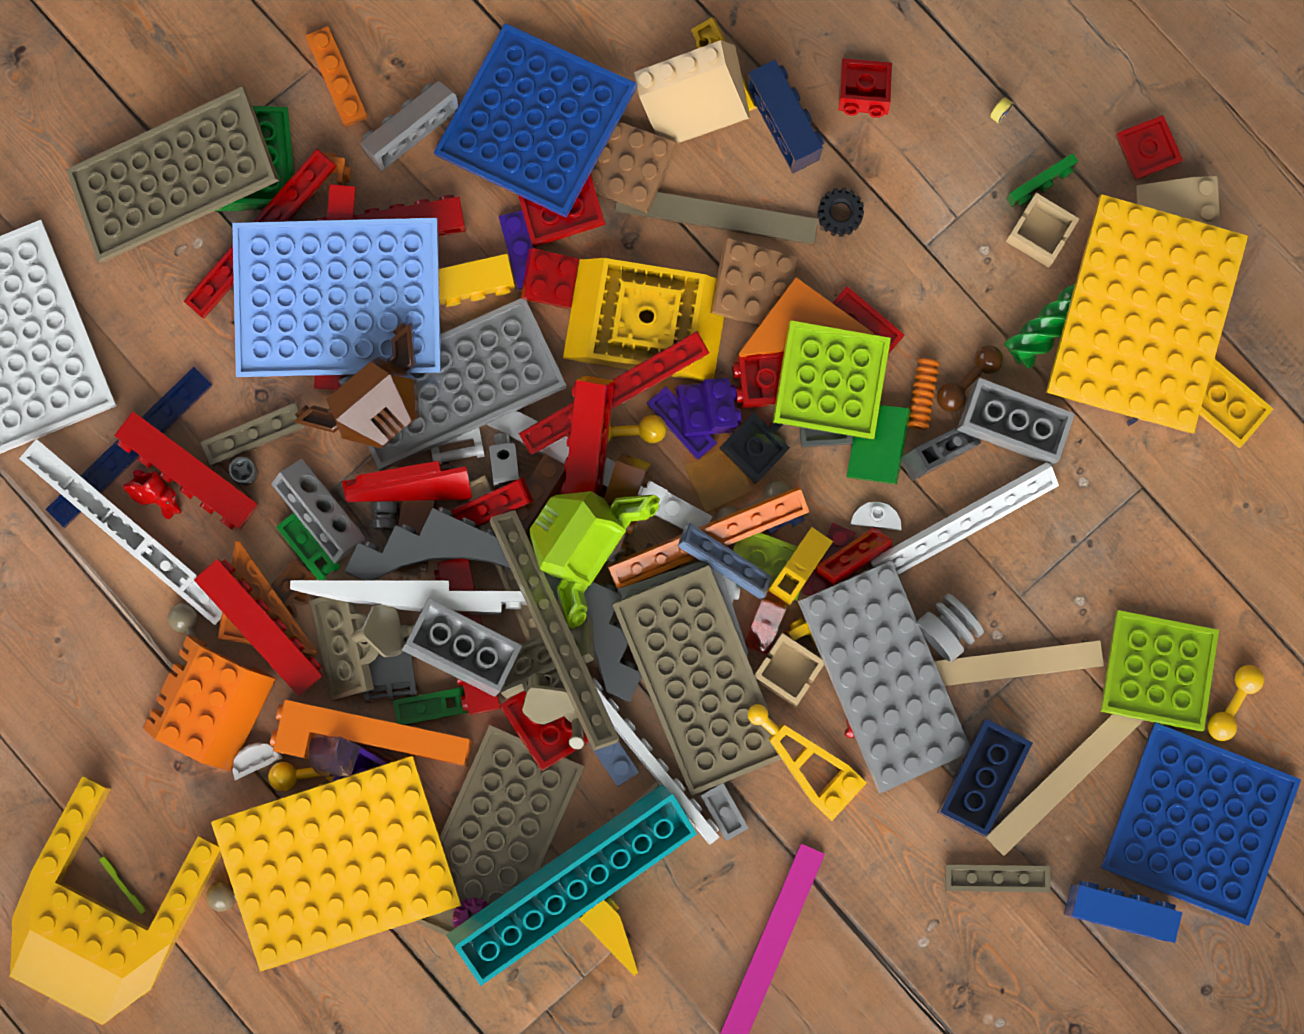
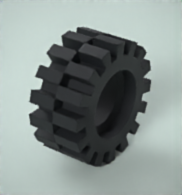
M835 188L832 192L828 191L825 197H822L817 217L819 218L820 226H824V231H830L833 236L839 234V237H844V234L850 235L854 230L858 229L864 216L863 202H860L861 198L859 195L855 196L854 191L850 190L848 192L846 188L841 190ZM842 203L849 207L850 217L847 220L837 221L832 217L831 208L835 204Z

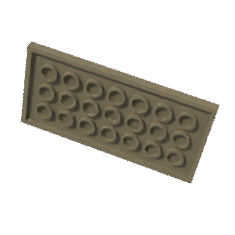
M243 86L66 169L96 259L101 263L279 181L247 89Z
M709 564L612 603L691 796L781 760V757L768 740L771 734L762 725H755L748 719V710L751 706L761 704L767 708V705ZM768 710V714H769L768 717L772 720V717H771L770 712H769V710Z
M489 725L440 835L461 902L468 898H480L490 905L540 870L584 766L563 758L544 771H541L520 738ZM455 908L414 922L446 936L455 929L453 924ZM467 909L469 912L468 914L470 919L475 914L471 912L470 909Z

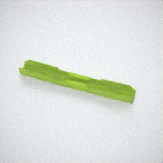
M104 856L100 858L101 864L139 913L143 914L146 910L135 894H131L123 881L117 876L118 872Z

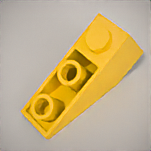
M811 527L770 587L769 592L790 605L833 541Z

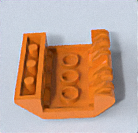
M187 635L183 643L186 649L181 648L178 653L187 661L186 666L180 663L173 664L171 669L175 672H169L160 690L163 695H158L156 699L165 710L161 712L157 709H151L149 715L152 718L147 717L143 729L155 740L200 763L232 771L234 758L243 748L277 678L255 667L248 669L207 648L208 643L194 636Z

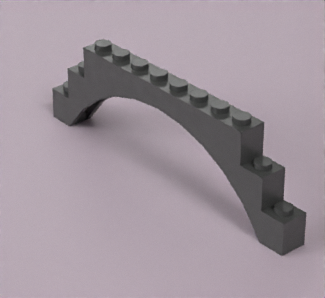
M439 507L438 510L432 508L419 536L415 534L417 530L410 526L402 524L400 528L395 525L383 553L378 552L380 547L365 541L364 545L358 543L345 573L362 581H375L402 567L429 560L458 558L489 562L509 570L511 568L493 530L486 528L485 532L475 528L477 525L475 522L464 517L461 521L452 517L453 512ZM544 572L555 598L560 602L556 587L562 579ZM592 582L585 590L584 596L588 606L586 614L593 620L594 654L601 674L604 692L625 702H630L642 676L638 671L637 665L625 661L624 664L619 663L628 642L620 623L614 622L613 625L609 624L615 611L612 603L619 601L621 595L616 593L617 588L610 584L604 583L601 586Z

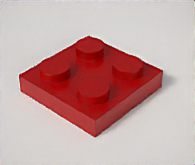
M1164 115L1120 131L1115 135L1135 181L1180 164L1183 161Z
M535 248L528 249L521 299L570 309L572 307L579 259Z

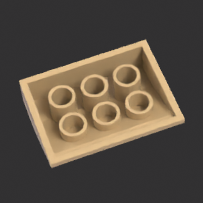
M720 40L634 72L640 100L655 134L675 141L677 144L750 118L737 51L733 44Z
M1217 176L1189 177L1136 186L1138 205L1221 228Z

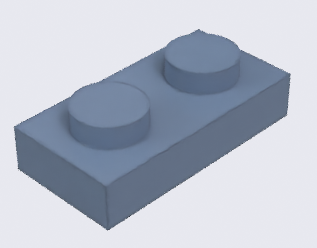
M619 742L594 751L617 787L639 773Z

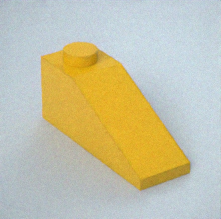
M608 897L587 911L579 920L635 976L638 970L621 917L617 913L620 908Z

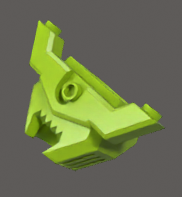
M592 491L555 495L549 499L531 526L530 537L539 569L553 577L562 579L556 590L568 627L574 629L583 624L588 609L584 596L585 590L591 585L626 532L630 522L646 520L656 514L659 509V497L653 494L615 498L611 506L607 504L605 499Z

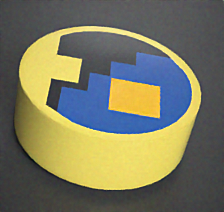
M1006 97L1002 98L993 109L991 118L1000 123L1011 110L1013 102Z

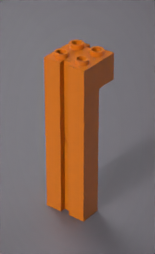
M284 700V705L280 704L277 710L276 720H280L278 731L274 730L272 733L270 745L274 746V752L310 760L315 735L467 767L473 741L467 738Z

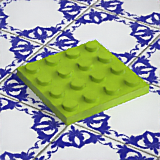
M790 320L773 423L874 439L891 338Z
M1117 610L1100 712L1201 732L1204 731L1219 630Z

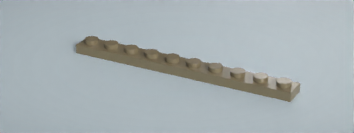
M516 511L491 517L490 524L592 750L595 751L617 743L619 740L617 732L545 574L539 569L536 555Z

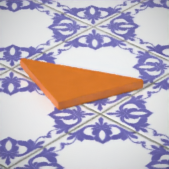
M796 277L740 351L739 356L746 357L748 355H763L784 351L790 320L871 335L876 334Z
M235 540L231 561L235 571L232 574L238 581L243 578L253 589L250 594L255 600L261 598L270 608L267 613L273 620L278 617L288 629L284 632L290 639L295 636L305 647L302 650L304 654L316 656L317 651L241 542ZM222 612L217 639L251 644Z

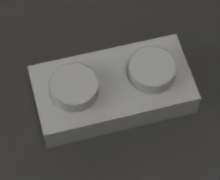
M724 783L701 795L725 841L749 829Z

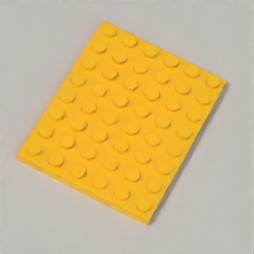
M1103 194L1099 195L1046 393L1184 432L1194 433L1248 235Z
M413 755L211 821L260 972L461 906L455 882Z

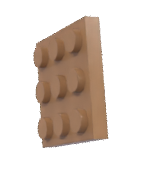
M618 122L591 172L597 195L649 213L676 151L677 143Z
M730 238L724 239L710 313L760 326L793 282L797 257Z

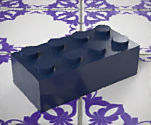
M773 60L749 72L747 86L757 105L758 111L792 174L820 160L824 141L818 130L814 132L810 124L812 123V118L808 110L801 108L798 102L800 101V96L796 88H791L786 79L789 77L783 65L779 66L776 60Z
M988 719L982 720L937 813L983 837L987 836L1033 742Z

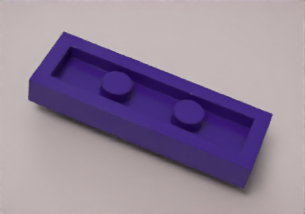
M521 210L499 216L518 290L523 288L528 249L533 248Z
M667 387L663 388L647 402L650 409L665 421L667 428L697 461L717 445L710 435L684 436L677 398Z

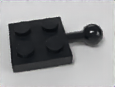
M753 412L719 449L756 484L790 447L776 434L785 424L772 422L768 426Z

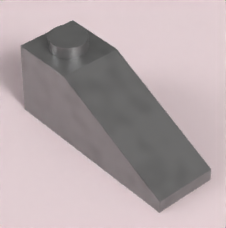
M956 427L916 447L902 457L901 463L911 481H914L981 444L979 438L957 431Z

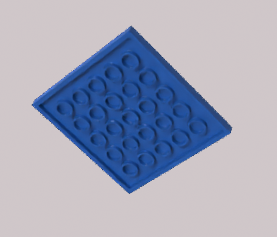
M505 23L438 143L434 154L451 164L567 218L638 86L629 79Z
M1155 722L1152 725L1100 868L1249 926L1301 779Z

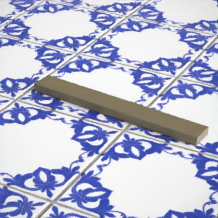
M657 192L649 213L617 201L615 212L810 245H814L818 224L817 218Z

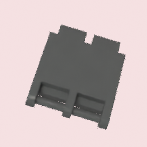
M404 651L400 655L383 657L378 654L376 659L369 663L374 689L364 692L365 704L371 703V700L388 698V700H394V697L417 696L412 655ZM409 687H410L409 690H402V691H395V692H393L394 689H404V688H409ZM387 691V693L370 695L373 692Z

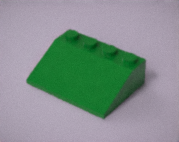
M253 106L279 181L215 211L264 209L294 175L288 107Z

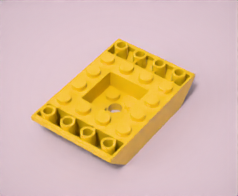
M609 258L580 259L563 359L630 370L698 331L710 354L676 372L671 377L702 382L706 379H714L724 322L723 316L710 313L717 279L701 273ZM642 311H651L654 319L650 323H643L639 318Z

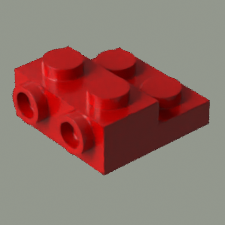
M842 58L838 111H844L849 116L857 115L858 112L869 113L873 118L888 115L891 103L892 63Z
M784 351L763 355H748L746 357L738 355L736 362L732 363L733 377L738 378L739 387H736L737 395L735 400L736 403L741 402V409L767 407L769 404L776 403Z

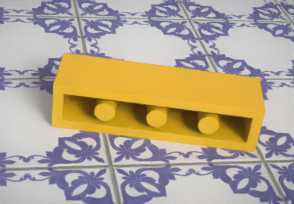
M507 254L439 269L440 305L446 304L447 307L459 305L461 300L471 299V301L482 300L486 298L485 295L487 294L505 295L511 292L510 289L515 288Z

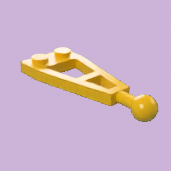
M761 704L751 706L748 710L750 722L755 725H762L771 734L768 740L809 800L829 820L833 821L867 782L849 765L784 724L778 727L768 717V710L765 706ZM785 735L805 746L793 760L780 742ZM813 753L841 769L818 795L799 770Z

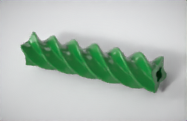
M1075 283L1063 289L1056 301L1047 304L1036 318L1031 319L1021 328L1019 334L1012 336L1004 343V346L1012 354L1017 364H1022L1030 369L1035 364L1037 354L1051 351L1054 346L1055 337H1061Z

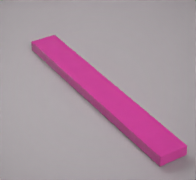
M800 844L720 1034H749L825 856L824 853Z

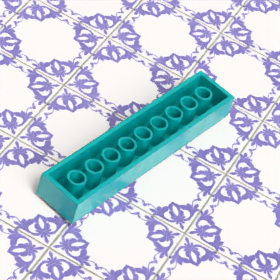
M662 784L449 932L446 936L479 985L482 986L697 835V832L673 793Z

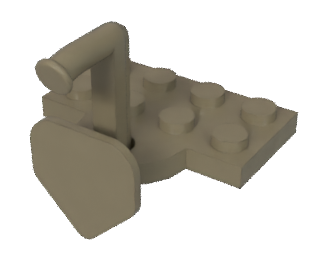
M326 597L311 600L310 605L331 701L345 699L373 690L374 686L369 663L374 661L378 654L383 657L400 655L403 652V637L409 636L415 623L400 625L396 609L387 605L373 606L369 614L357 613L356 605L352 602Z
M587 615L583 624L574 629L569 627L585 664L594 660L593 620ZM539 636L522 644L503 684L501 694L507 699L525 691L526 697L522 711L535 723L546 724L565 716L572 723V737L569 739V745L574 749H581L584 746L583 727L564 689V685L542 637Z

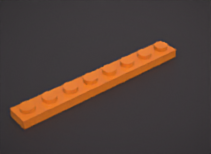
M798 486L700 526L698 529L723 545L728 546L809 512V509ZM678 535L608 564V568L618 590L696 558L678 547L681 535Z

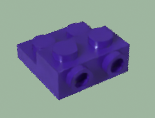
M729 378L706 379L701 384L678 385L676 387L684 436L733 433L741 422L740 409L735 408L733 401L737 395L735 385H730Z

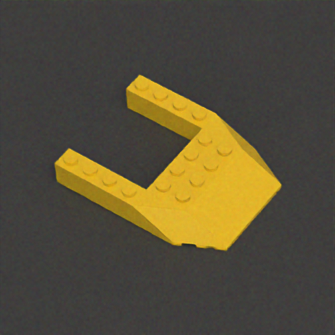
M82 776L37 859L12 916L10 977L103 1025L152 989L222 854L218 844L203 836L197 837L149 928L62 883L65 874L111 790L89 777Z

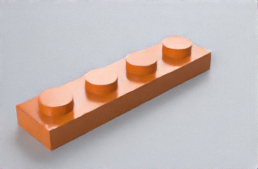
M327 26L305 35L344 127L346 128L367 119L365 109L329 27Z

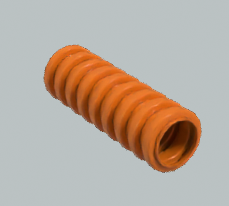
M920 358L917 360L919 367H916L918 374L914 377L916 382L913 383L915 390L912 391L914 397L910 401L913 404L909 407L911 413L908 426L912 429L926 430L929 429L927 422L931 419L929 416L932 413L930 406L933 405L931 398L935 396L932 392L936 389L934 383L937 382V378L935 375H938L937 367L940 366V363L934 359Z

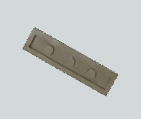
M293 403L202 441L201 445L210 466L213 467L306 428V425L294 423L297 419L295 414L299 411L297 404Z
M945 865V891L1050 892V866Z

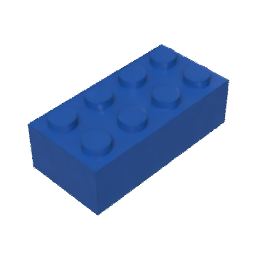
M1079 881L1078 885H1071L1064 915L1165 942H1176L1182 916L1181 911L1175 910L1176 905L1163 901H1155V904L1149 903L1150 898L1130 894L1129 898L1124 897V891L1113 888H1104V891L1098 890V884L1086 881Z

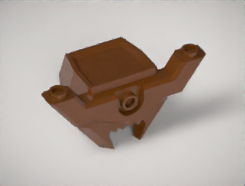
M403 322L393 331L395 336L391 339L392 356L386 359L383 356H378L370 361L326 399L329 409L316 405L310 408L307 405L302 407L295 414L297 419L294 423L332 433L339 430L342 439L377 448H383L393 441V437L407 425L413 424L420 417L417 378L408 373L416 365L413 323L406 325Z

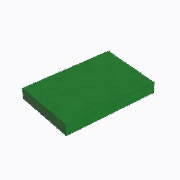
M880 405L874 439L855 436L853 438L847 478L897 485L911 413L909 408Z

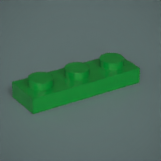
M1073 153L1012 191L1007 197L1011 207L1018 203L1020 206L1025 205L1032 200V194L1038 190L1043 193L1054 185L1053 181L1061 177L1063 180L1075 172L1074 167L1078 163L1077 158Z

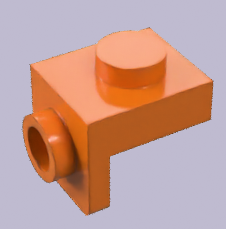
M324 152L323 154L337 165L332 172L338 173L337 184L345 186V182L350 181L351 167H348L345 158H339L334 153Z

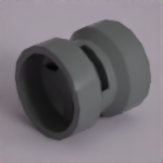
M238 457L231 462L229 473L238 484L247 486L254 483L257 479L258 469L250 459Z
M374 502L373 511L375 512V519L372 521V529L393 530L395 525L398 526L396 513H398L399 504L395 502Z

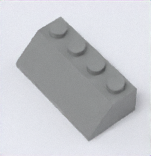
M437 81L435 84H428L422 89L421 95L415 100L412 98L402 105L400 112L396 115L391 114L382 121V126L376 131L370 130L362 137L363 141L360 142L362 150L381 172L384 171L456 113L459 107L456 95L440 81Z
M428 598L409 633L402 651L495 697L501 691L522 645Z

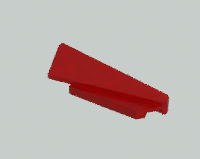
M439 461L361 474L356 476V479L342 481L347 502L470 500L472 498L467 467L442 471Z

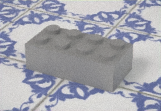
M978 378L973 382L957 431L1037 461L1048 462L1052 466L1060 460L1075 413Z

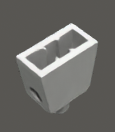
M508 433L495 434V445L489 447L495 490L520 479L515 443H510Z

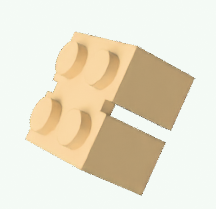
M1036 193L1006 242L1049 268L1075 228L1079 218Z
M782 633L768 654L772 659L766 657L754 676L759 684L796 707L810 687L805 682L807 681L811 684L824 666V662L821 658Z

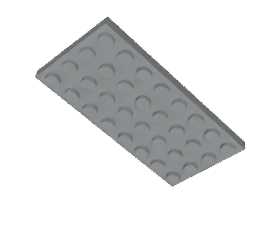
M520 298L440 334L441 373H409L417 378L420 417L413 424L407 425L393 437V441L385 447L377 448L368 445L379 471L386 470L567 388L526 300ZM349 375L340 379V385L342 386L354 375Z
M892 561L883 563L798 601L878 793L888 791L967 753L970 745L919 625L916 624L917 619Z

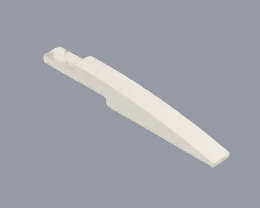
M514 411L486 425L500 433H508L511 439L525 446L518 433L538 421L518 411ZM567 436L537 453L543 456L546 453L564 465L569 454ZM607 457L603 480V489L605 490L608 488L616 463ZM651 481L648 488H643L642 495L654 494L660 498L659 509L655 516L681 530L688 523L697 528L708 524L713 517Z
M36 439L19 458L215 626L220 623L222 611L194 581L196 574L40 441Z
M290 580L291 590L371 606L387 605L395 609L421 612L428 598L464 615H500L501 605H505V609H521V605H527L521 591H449V581Z

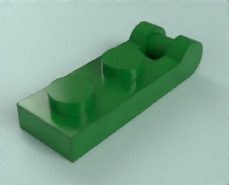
M295 513L276 526L317 580L325 581L329 573L332 571L336 572L341 568L337 562L334 564ZM323 557L327 563L318 568L315 562Z
M464 687L393 700L397 724L409 725L469 713L468 710H463L461 696L465 695ZM453 698L455 707L447 708L446 699Z

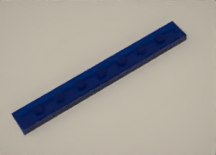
M193 367L142 418L164 434L213 385ZM119 439L80 475L100 493L112 484L140 456L134 450L128 453L118 446ZM60 495L46 508V511L63 528H66L81 513L63 495Z

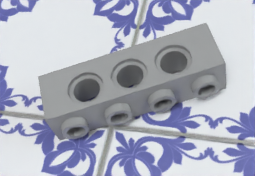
M303 459L279 472L271 485L334 564L354 552L357 544H361L366 539L360 528L352 522L344 508L336 502L328 488L320 482L312 468Z

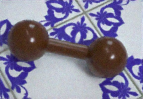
M986 345L978 349L974 357L975 367L958 384L948 383L939 389L937 402L943 410L954 412L962 408L966 400L964 391L982 373L992 374L1001 368L1003 355L997 347Z

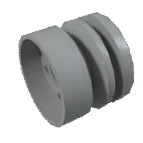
M948 593L942 598L945 605L940 602L935 604V608L940 615L939 617L928 611L916 624L919 625L926 641L944 659L951 663L964 652V648L959 640L962 639L971 645L975 642L971 633L979 638L984 633V630L973 612L963 602Z

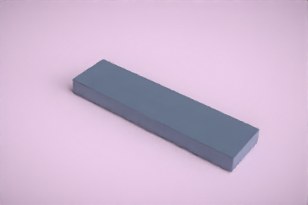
M691 523L684 527L678 547L706 565L709 564L712 569L759 599L766 597L772 579L770 574Z

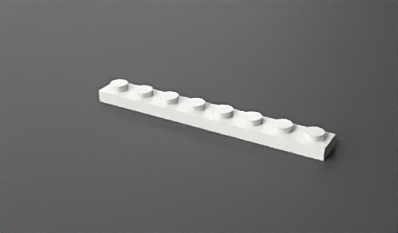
M1048 462L885 551L870 561L872 567L874 568L892 561L899 575L1056 488L1059 484L1052 466Z
M593 678L592 680L616 732L660 785L663 784L673 793L689 821L709 845L719 838L716 833L719 831L718 827L710 818L708 820L704 819L700 814L702 811L700 805L695 799L689 800L683 793L686 789L677 778L672 780L667 774V771H669L668 766L661 758L656 760L650 753L653 750L650 744L644 738L639 740L634 734L635 726L628 718L623 720L617 713L620 710L617 704L611 698L607 700L602 695V686Z

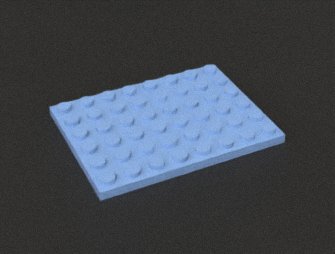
M438 218L232 223L236 377L355 375L378 356H383L386 359L392 356L391 339L395 336L393 331L403 322L406 325L413 323L416 365L408 373H441Z

